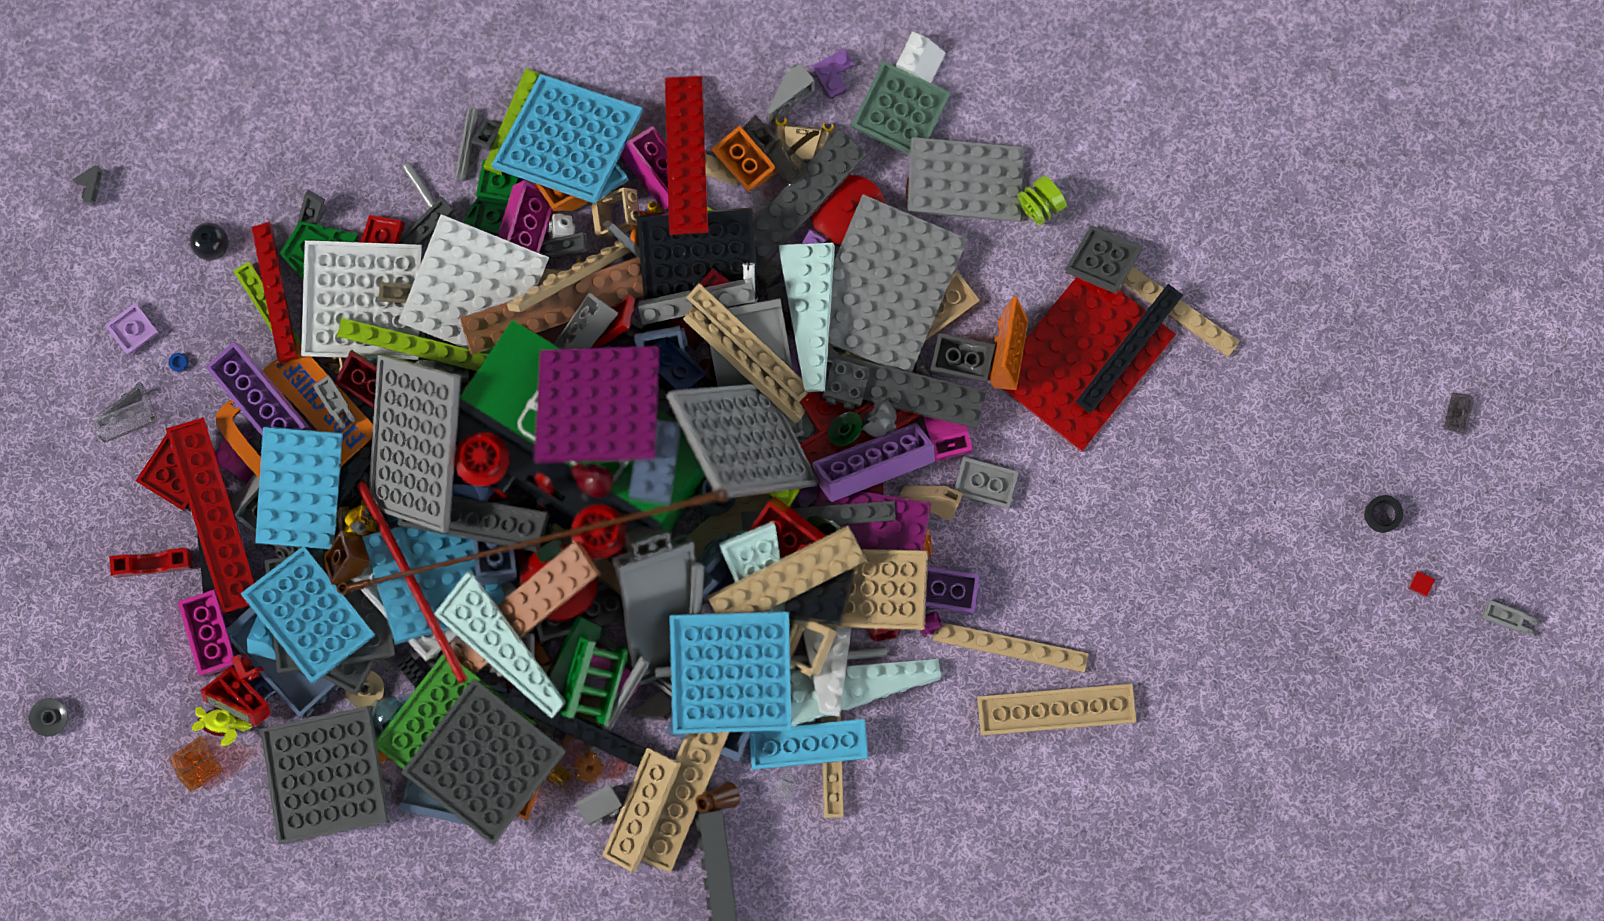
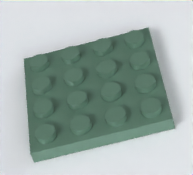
M883 61L851 128L910 156L911 138L929 139L951 93Z

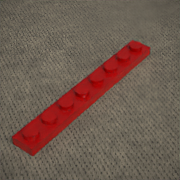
M266 222L252 226L277 359L282 364L299 358L272 224Z

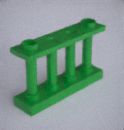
M580 637L563 693V699L566 703L558 713L573 719L576 712L596 716L595 721L607 726L612 715L611 710L623 669L628 660L629 650L618 645L615 652L596 648V642ZM595 655L612 659L610 670L590 667L591 657ZM590 674L607 678L604 690L585 686L586 675ZM585 693L601 697L599 708L578 704L580 695Z

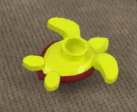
M202 707L195 708L196 716L199 718L192 725V730L199 731L203 729L211 735L224 736L221 741L222 746H228L237 738L236 730L246 732L252 727L251 724L237 719V717L225 710L215 708L206 712Z

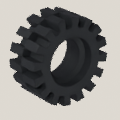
M409 653L396 662L399 669L415 688L426 677L425 672Z

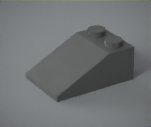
M939 333L931 365V374L946 378L987 382L995 345Z

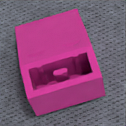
M923 416L927 436L934 444L935 462L972 453L973 449L966 426Z

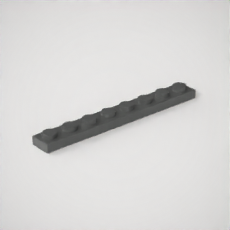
M895 501L791 508L805 520L816 515L829 519L839 525L896 520ZM762 511L742 512V530L748 532Z

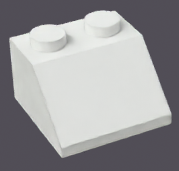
M912 32L896 67L931 83L946 53L930 39Z

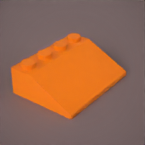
M1017 296L1012 297L1003 309L1002 317L998 319L999 334L995 336L996 351L993 352L992 357L993 368L989 371V381L995 389L1017 390L1028 326V318Z

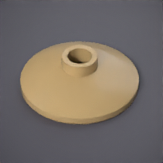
M370 671L363 684L368 686L366 692L360 690L359 694L355 695L345 690L349 702L358 708L375 706L384 694V683L381 677L374 671Z

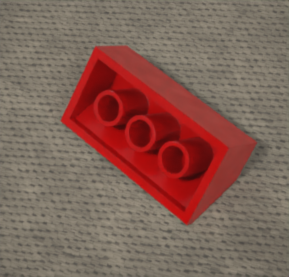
M777 497L768 502L748 530L751 531L774 522L779 556L782 559L827 537Z

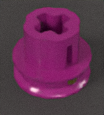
M937 611L929 614L925 612L924 630H919L924 637H927L928 634L933 635L935 629L942 627V620Z

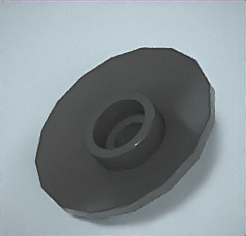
M52 698L36 702L29 714V723L33 731L45 737L59 734L66 727L68 721V712L64 704ZM52 714L53 720L49 722L47 717Z

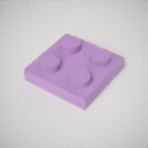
M136 302L105 325L128 356L159 334Z

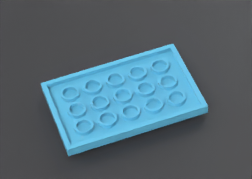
M263 427L255 543L322 549L331 548L336 535L343 433Z
M301 547L241 593L312 684L375 636L344 595L337 592L336 585L331 584L327 574L305 547Z

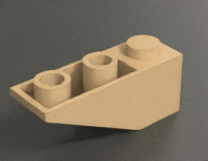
M904 485L898 498L931 503L930 512L951 521L963 493L947 486Z

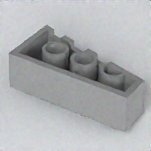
M589 292L554 343V346L561 350L589 349L618 315V312Z

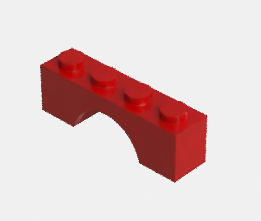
M187 547L168 549L154 554L109 556L110 573L115 578L193 569L192 550Z

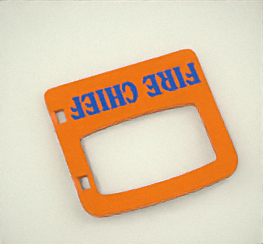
M296 343L299 359L287 362L280 369L276 366L279 363L278 359H276L264 368L263 371L280 392L304 414L317 431L343 433L341 467L372 439L373 424L335 383L349 405L350 411L356 418V421H350L344 411L339 416L345 422L346 427L342 429L313 387L314 384L328 376V374L312 357L301 356L302 346ZM231 399L217 412L215 417L216 426L236 453L260 479L261 456L250 445L235 424L234 418L241 410L239 407L235 409L232 406L235 402Z

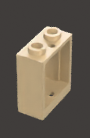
M621 188L610 192L596 203L591 202L595 235L597 237L610 238L614 236L603 224L606 220L612 222L610 204L623 200L626 223L617 225V227L623 233L638 228L637 216L640 215L636 189Z
M794 620L789 632L790 668L793 670L795 667L801 668L800 672L810 677L812 673L819 676L837 632L814 622ZM804 628L824 635L812 667L792 660Z

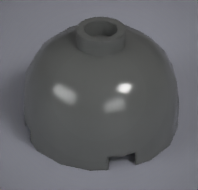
M881 398L873 405L875 408L871 412L868 411L862 420V430L873 437L884 436L887 432L891 434L896 428V410L888 401Z

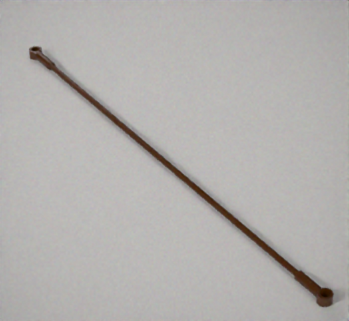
M717 488L713 493L693 497L691 500L372 580L366 579L350 584L342 582L337 586V592L346 596L351 591L370 587L372 584L688 505L695 506L715 500L723 502L727 500L728 492L723 488ZM723 492V496L719 498V494Z

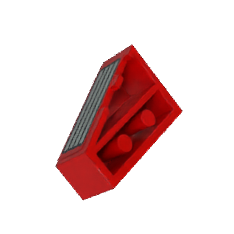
M229 667L200 690L203 701L220 710H225L253 726L259 725L271 715L269 704L244 679L240 680L238 673L232 667Z

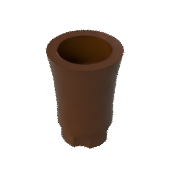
M725 782L712 790L698 795L695 802L699 812L710 813L736 808L740 802V794L735 784Z

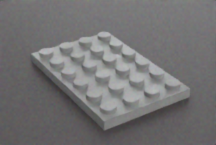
M912 137L907 212L1019 222L1021 203L1018 200L1017 194L1022 191L1024 147Z

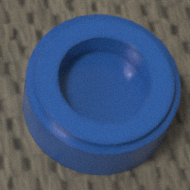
M175 353L169 358V367L173 371L180 373L188 368L189 361L184 354Z

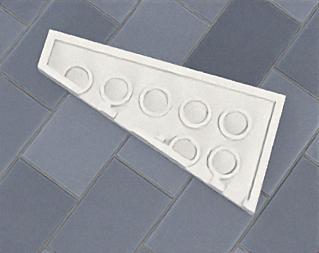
M827 627L837 633L819 676L812 673V680L814 681L820 714L839 716L851 628ZM804 628L805 648L810 667H812L824 635Z

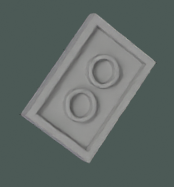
M963 457L954 490L963 493L962 497L1009 510L1019 472Z

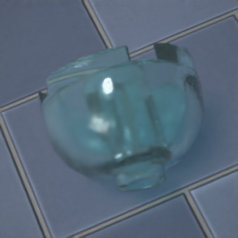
M387 696L380 700H375L371 705L374 728L379 733H382L405 703L395 696Z

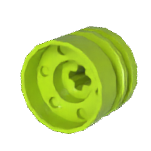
M1042 175L1033 182L1034 190L1026 187L1025 192L1021 191L1017 194L1025 213L1039 226H1042L1045 220L1051 219L1050 211L1058 214L1067 207L1064 196L1046 175Z

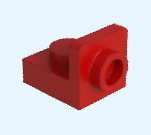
M246 654L231 658L240 680L246 678L249 681L259 677L260 672L264 671L263 667L252 670V662Z

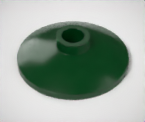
M845 412L837 416L828 429L830 442L836 446H846L855 441L862 431L863 422L861 417L855 412Z

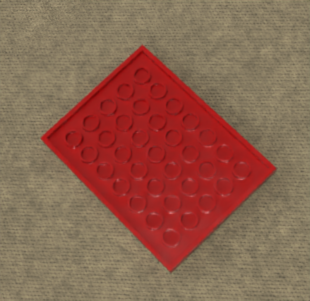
M1076 277L1025 339L1017 390H1002L1082 452L1176 336V333L1161 323L1092 413H1087L1075 403L1076 400L1145 314L1146 310L1120 290L1115 294Z

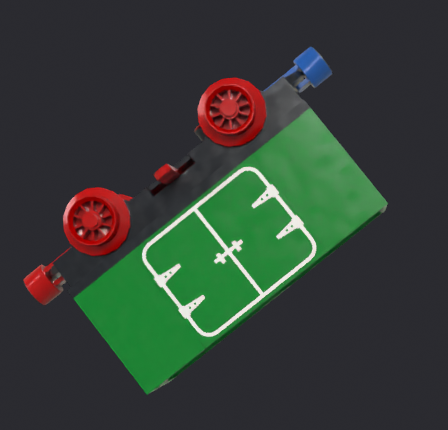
M511 320L459 398L454 455L455 467L459 476L467 483L475 486L491 485L494 493L487 502H496L507 498L513 489H518L536 500V503L547 510L549 508L573 523L571 530L667 506L630 500L629 494L635 460L581 462L584 466L588 463L602 465L613 474L612 488L608 494L602 497H594L580 490L577 485V479L574 478L572 473V467L578 462L535 463L540 350L561 349L514 320ZM657 409V420L679 423ZM682 426L670 505L691 500V498L696 496L697 489L701 483L707 479L705 471L697 459L696 453L688 441ZM689 505L572 534L573 542L579 541L590 558L607 559L613 564L612 558L667 540Z

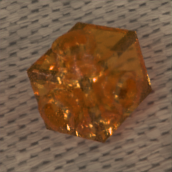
M593 752L581 753L580 758H576L574 769L577 770L575 775L577 780L596 784L597 777L602 774L604 767L598 754Z

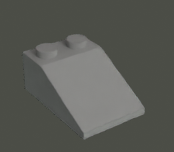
M801 63L797 66H791L786 71L787 73L767 111L769 124H772L777 117H781L815 91L814 79Z

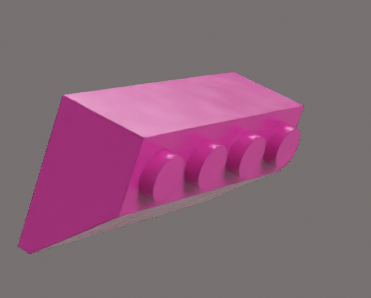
M651 126L625 144L621 157L662 210L666 211L669 209L667 143L657 130Z
M525 180L513 185L498 237L540 253L552 208L537 186Z
M211 590L178 601L198 675L207 677L232 667L234 664L231 658L234 657L216 591Z

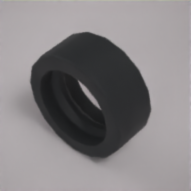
M1381 495L1372 499L1366 506L1364 513L1368 526L1380 533L1390 532L1398 527L1402 522L1404 514L1400 502L1388 495ZM1387 503L1393 507L1395 518L1392 523L1381 525L1374 520L1373 509L1377 504Z

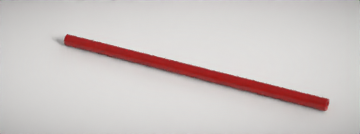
M366 482L358 483L357 488L400 571L411 570ZM414 574L404 576L459 684L464 683L468 678Z

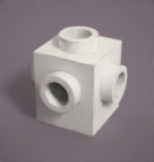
M561 213L554 214L548 222L546 229L549 232V239L574 234L575 224L572 223V216Z

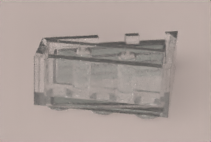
M138 382L136 387L127 394L124 393L121 396L122 398L113 405L110 404L92 419L96 434L104 443L158 422L147 388L141 382Z

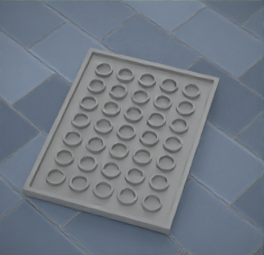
M862 195L834 260L828 344L874 364L912 373L968 239Z
M378 355L369 490L381 512L440 532H449L460 376L394 357Z
M753 384L671 391L666 395L714 491L717 488H723L728 492V498L813 487L819 483L784 413ZM723 492L719 494V498L723 496Z

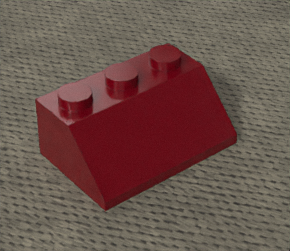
M351 350L334 383L374 408L377 366Z

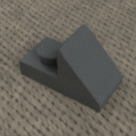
M485 119L472 138L471 143L478 148L490 151L501 124Z
M96 165L73 179L77 185L86 186L82 190L83 202L94 207L103 170Z
M308 190L305 193L297 223L301 221L318 225L328 208L324 205L325 198Z

